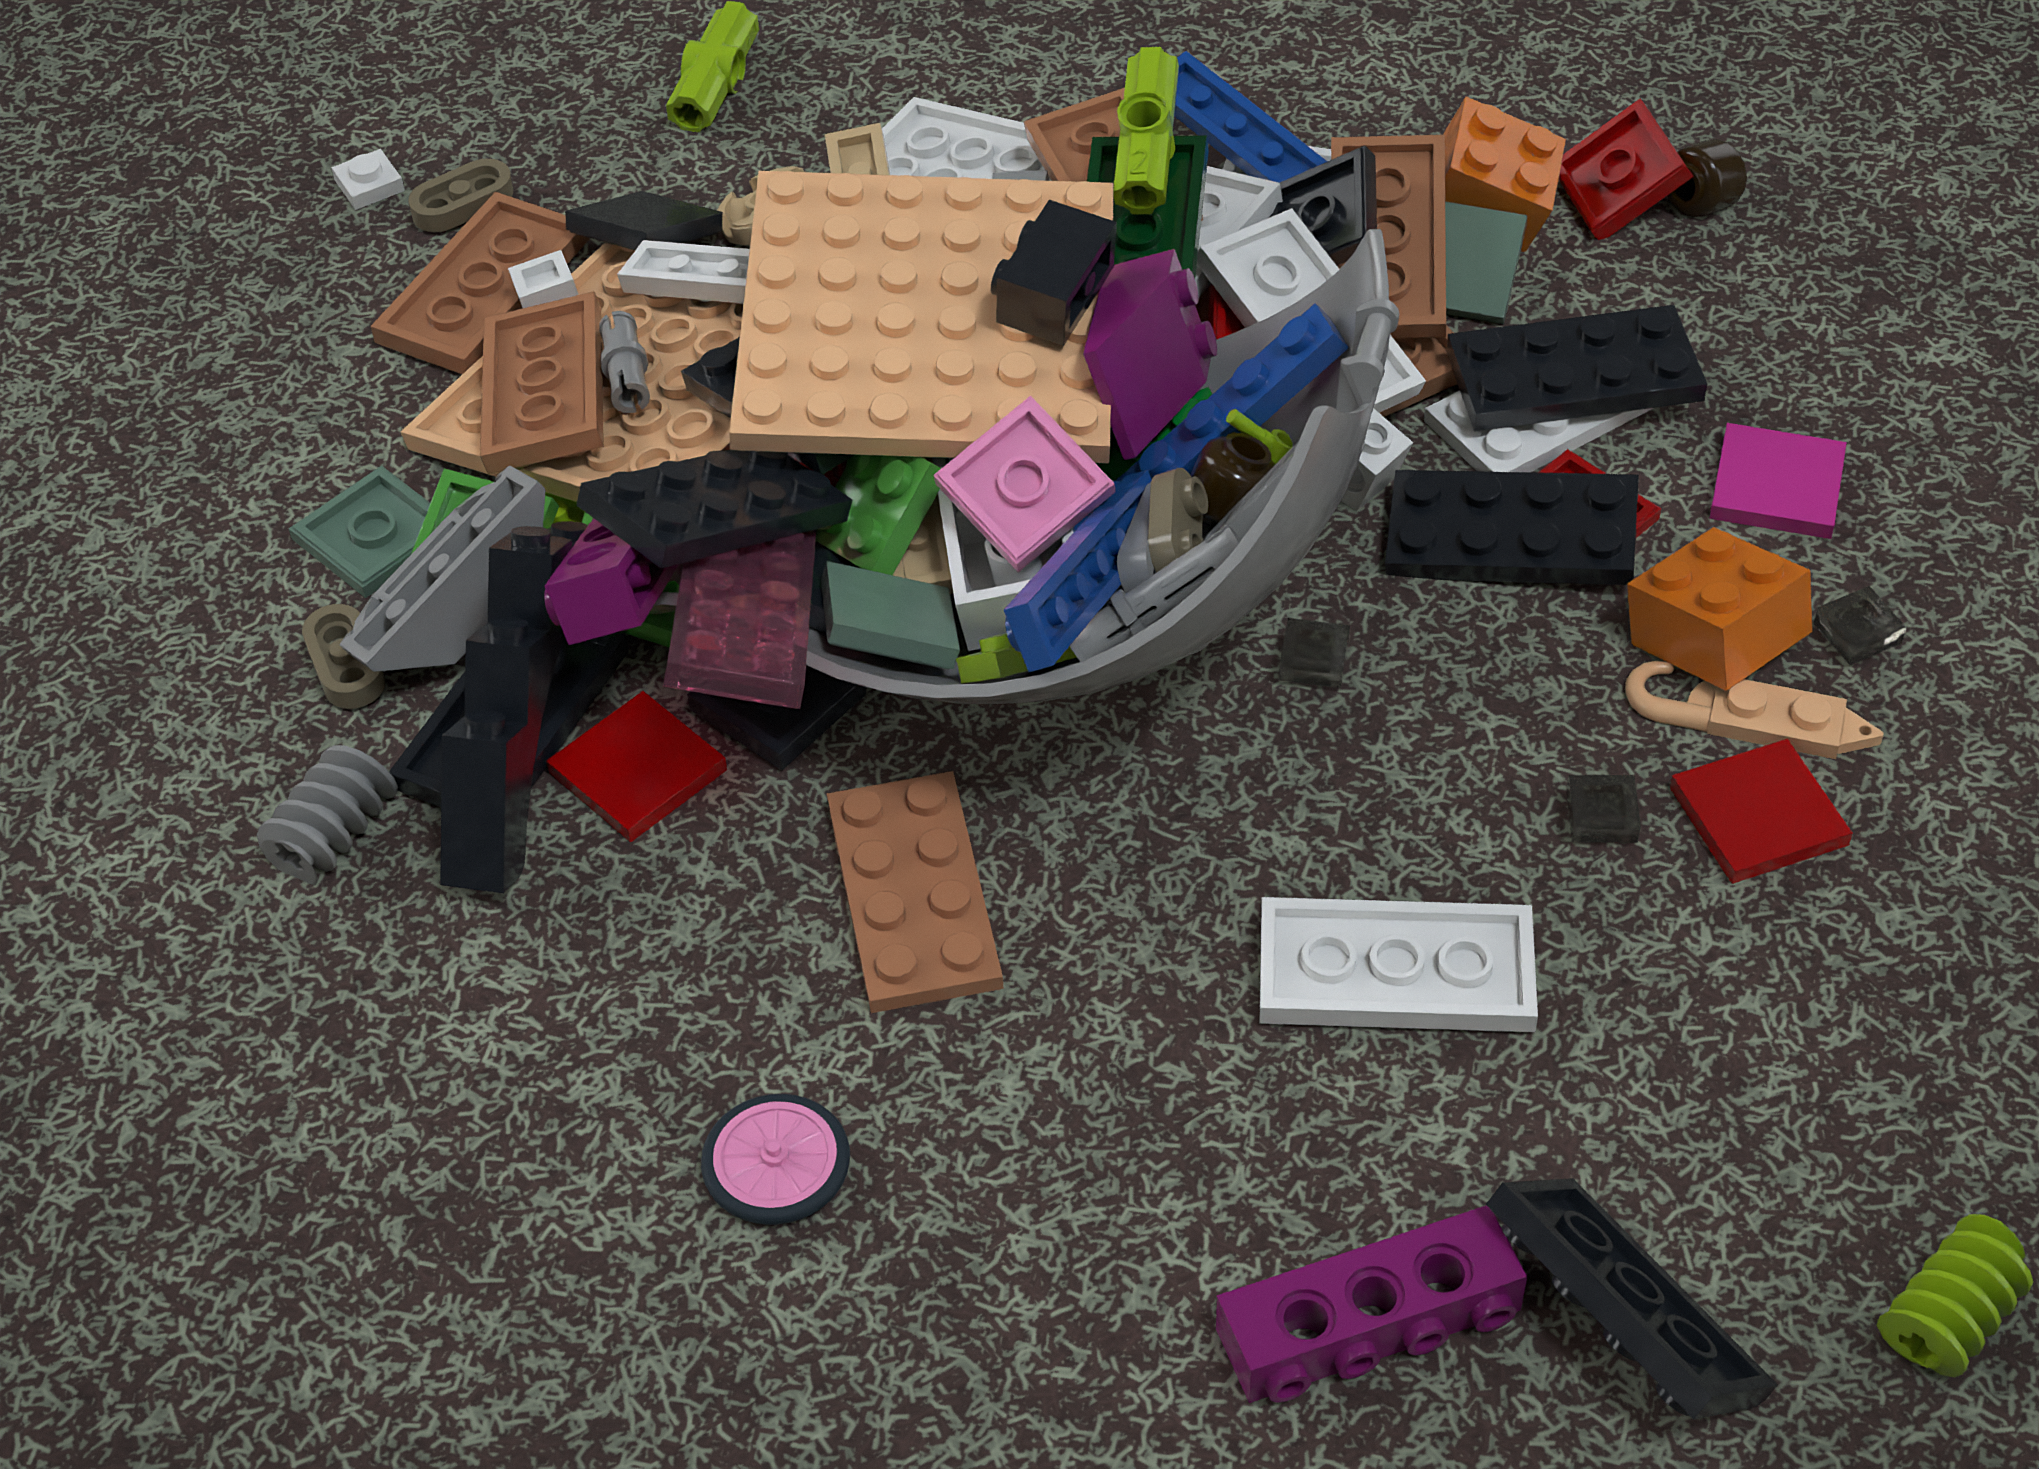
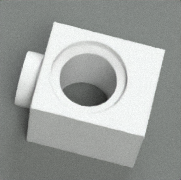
M1374 408L1370 417L1363 451L1344 497L1341 500L1357 511L1394 480L1395 470L1400 469L1413 444L1408 437Z

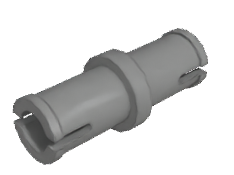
M614 311L612 312L615 325L613 329L607 315L599 323V332L604 347L600 357L601 369L604 376L610 381L613 406L623 413H635L634 395L637 394L638 405L641 409L647 406L650 399L644 375L648 367L647 354L645 349L638 343L635 318L627 312Z

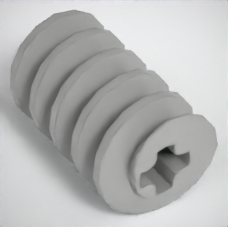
M333 745L321 754L318 764L308 769L304 780L291 789L288 800L280 803L275 808L273 818L261 824L257 833L259 847L265 857L278 870L315 886L318 882V877L313 867L326 872L332 871L337 865V858L333 850L345 853L351 849L353 841L349 832L359 835L366 831L368 822L365 815L370 817L379 815L383 808L380 797L385 799L394 797L398 789L397 783L389 771L373 757L358 749L344 745Z

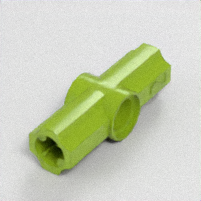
M727 1L722 9L715 11L701 40H689L684 48L681 60V78L666 104L668 120L674 122L681 130L700 133L703 128L711 126L727 93H737L733 88L737 80H743L745 76V57L759 32L758 16L751 13L744 3Z
M1141 47L1135 56L1128 58L1124 99L1120 102L1117 110L1120 135L1113 196L1116 205L1125 207L1132 214H1152L1155 208L1165 204L1169 162L1175 152L1173 123L1179 64L1176 56L1169 55L1161 47Z

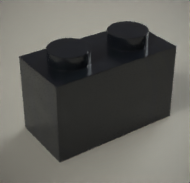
M1048 200L1036 220H1028L1023 226L1019 235L1017 249L1009 260L1002 259L995 269L991 282V293L997 296L996 323L1064 346L1114 267L1117 222Z

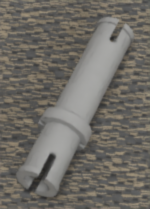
M1228 523L1222 526V529L1170 562L1127 593L1122 589L1115 592L1110 597L1112 603L1099 611L1070 645L1080 662L1125 642L1170 612L1199 588L1240 543L1241 540Z

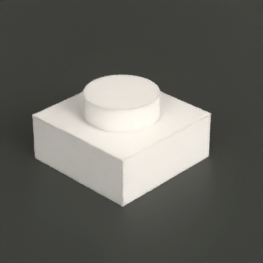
M381 149L368 154L358 155L350 161L331 167L334 180L355 210L405 191L401 176Z
M561 250L508 268L522 308L578 295L574 280Z

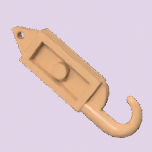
M1652 661L1641 664L1631 671L1625 682V695L1631 707L1641 716L1659 723L1704 731L1710 735L1761 745H1768L1788 738L1797 752L1836 759L1837 754L1881 745L1884 735L1880 729L1846 708L1847 699L1743 679L1727 691L1707 681H1703L1691 691L1687 702L1653 696L1645 689V682L1652 676L1671 674L1674 670V665L1664 661Z

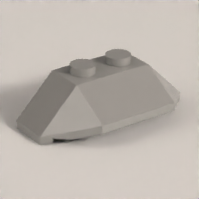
M510 465L497 475L495 478L496 482L481 487L457 506L371 596L355 620L353 630L345 635L339 645L373 672L456 664L466 653V640L488 623L489 547L511 533L513 528L522 526L543 527L546 489L537 480Z

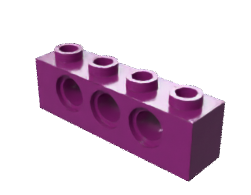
M593 518L545 584L544 599L548 615L555 625H561L568 645L641 626L679 564L665 568L658 567Z
M1485 1205L1217 1295L1216 1330L1248 1402L1252 1403L1267 1397L1272 1402H1286L1302 1395L1308 1390L1313 1381L1337 1373L1344 1379L1362 1376L1374 1369L1380 1362V1358L1407 1350L1411 1355L1429 1353L1443 1345L1450 1334L1474 1326L1480 1332H1489L1503 1327L1515 1317L1518 1311H1521L1527 1275L1503 1233L1495 1214ZM1442 1283L1452 1287L1454 1291L1447 1293L1437 1292L1430 1289L1427 1285ZM1377 1306L1384 1309L1387 1313L1380 1316H1372L1363 1313L1359 1308ZM1296 1329H1309L1320 1336L1313 1339H1300L1293 1336L1290 1332Z

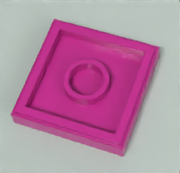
M1727 423L1709 519L1831 539L1835 525L1847 442Z

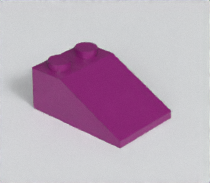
M1175 249L1114 265L1100 288L1083 353L1102 404L1111 405L1110 425L1124 460L1137 457L1190 398L1207 382L1211 357L1217 356V343L1213 328L1209 321H1200L1195 307L1199 300L1195 278L1189 268L1182 270Z

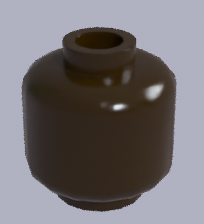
M1719 139L1704 140L1677 151L1694 176L1667 195L1671 204L1679 212L1690 217H1703L1730 207L1739 201L1745 191L1747 173L1740 153L1730 143Z
M1234 432L1227 436L1211 439L1204 446L1190 473L1191 477H1198L1207 493L1208 511L1203 514V522L1214 527L1275 465L1270 450L1260 440L1244 433Z

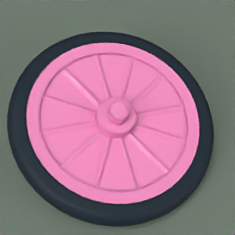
M768 1094L740 1103L725 1113L713 1126L702 1150V1176L710 1195L728 1213L757 1224H785L812 1215L824 1207L836 1195L847 1176L850 1163V1147L841 1123L822 1105L797 1095Z

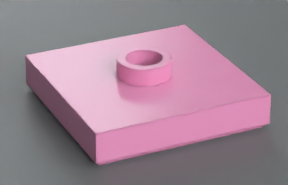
M1031 396L933 475L935 484L1017 572H1020L1116 492L1115 483Z

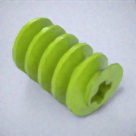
M1969 1214L1961 1218L1954 1232L1946 1236L1941 1242L1938 1251L1929 1256L1925 1261L1922 1271L1915 1274L1909 1280L1906 1290L1894 1298L1889 1311L1880 1315L1876 1326L1883 1339L1895 1352L1911 1362L1931 1368L1940 1375L1953 1378L1963 1375L1969 1364L1968 1357L1980 1354L1985 1345L1984 1337L1995 1335L2002 1322L2000 1317L2011 1315L2016 1308L2017 1298L2027 1295L2031 1290L2033 1279L2029 1268L2023 1262L2025 1258L2023 1245L2015 1233L1997 1219L1980 1214Z

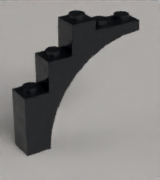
M563 521L553 523L551 528L548 529L536 526L516 527L511 530V533L489 547L488 623L466 640L465 716L442 735L440 885L504 894L522 874L525 865L532 775L541 721L552 675L565 636L561 625H555L548 615L544 599L545 584L587 528V524Z

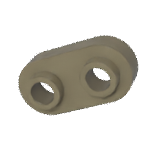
M479 159L418 185L412 190L408 198L414 224L428 232L446 231L468 222L494 192L512 197L514 188L510 169L499 160Z
M1176 468L1157 474L1151 481L1148 544L1150 557L1156 573L1204 541L1202 538L1203 514L1208 511L1207 493L1198 477H1191L1184 468Z
M332 604L321 607L308 616L302 627V635L328 701L340 708L353 709L363 707L381 695L386 684L384 671L373 672L339 645L345 635L353 630L355 620L360 612L349 605Z

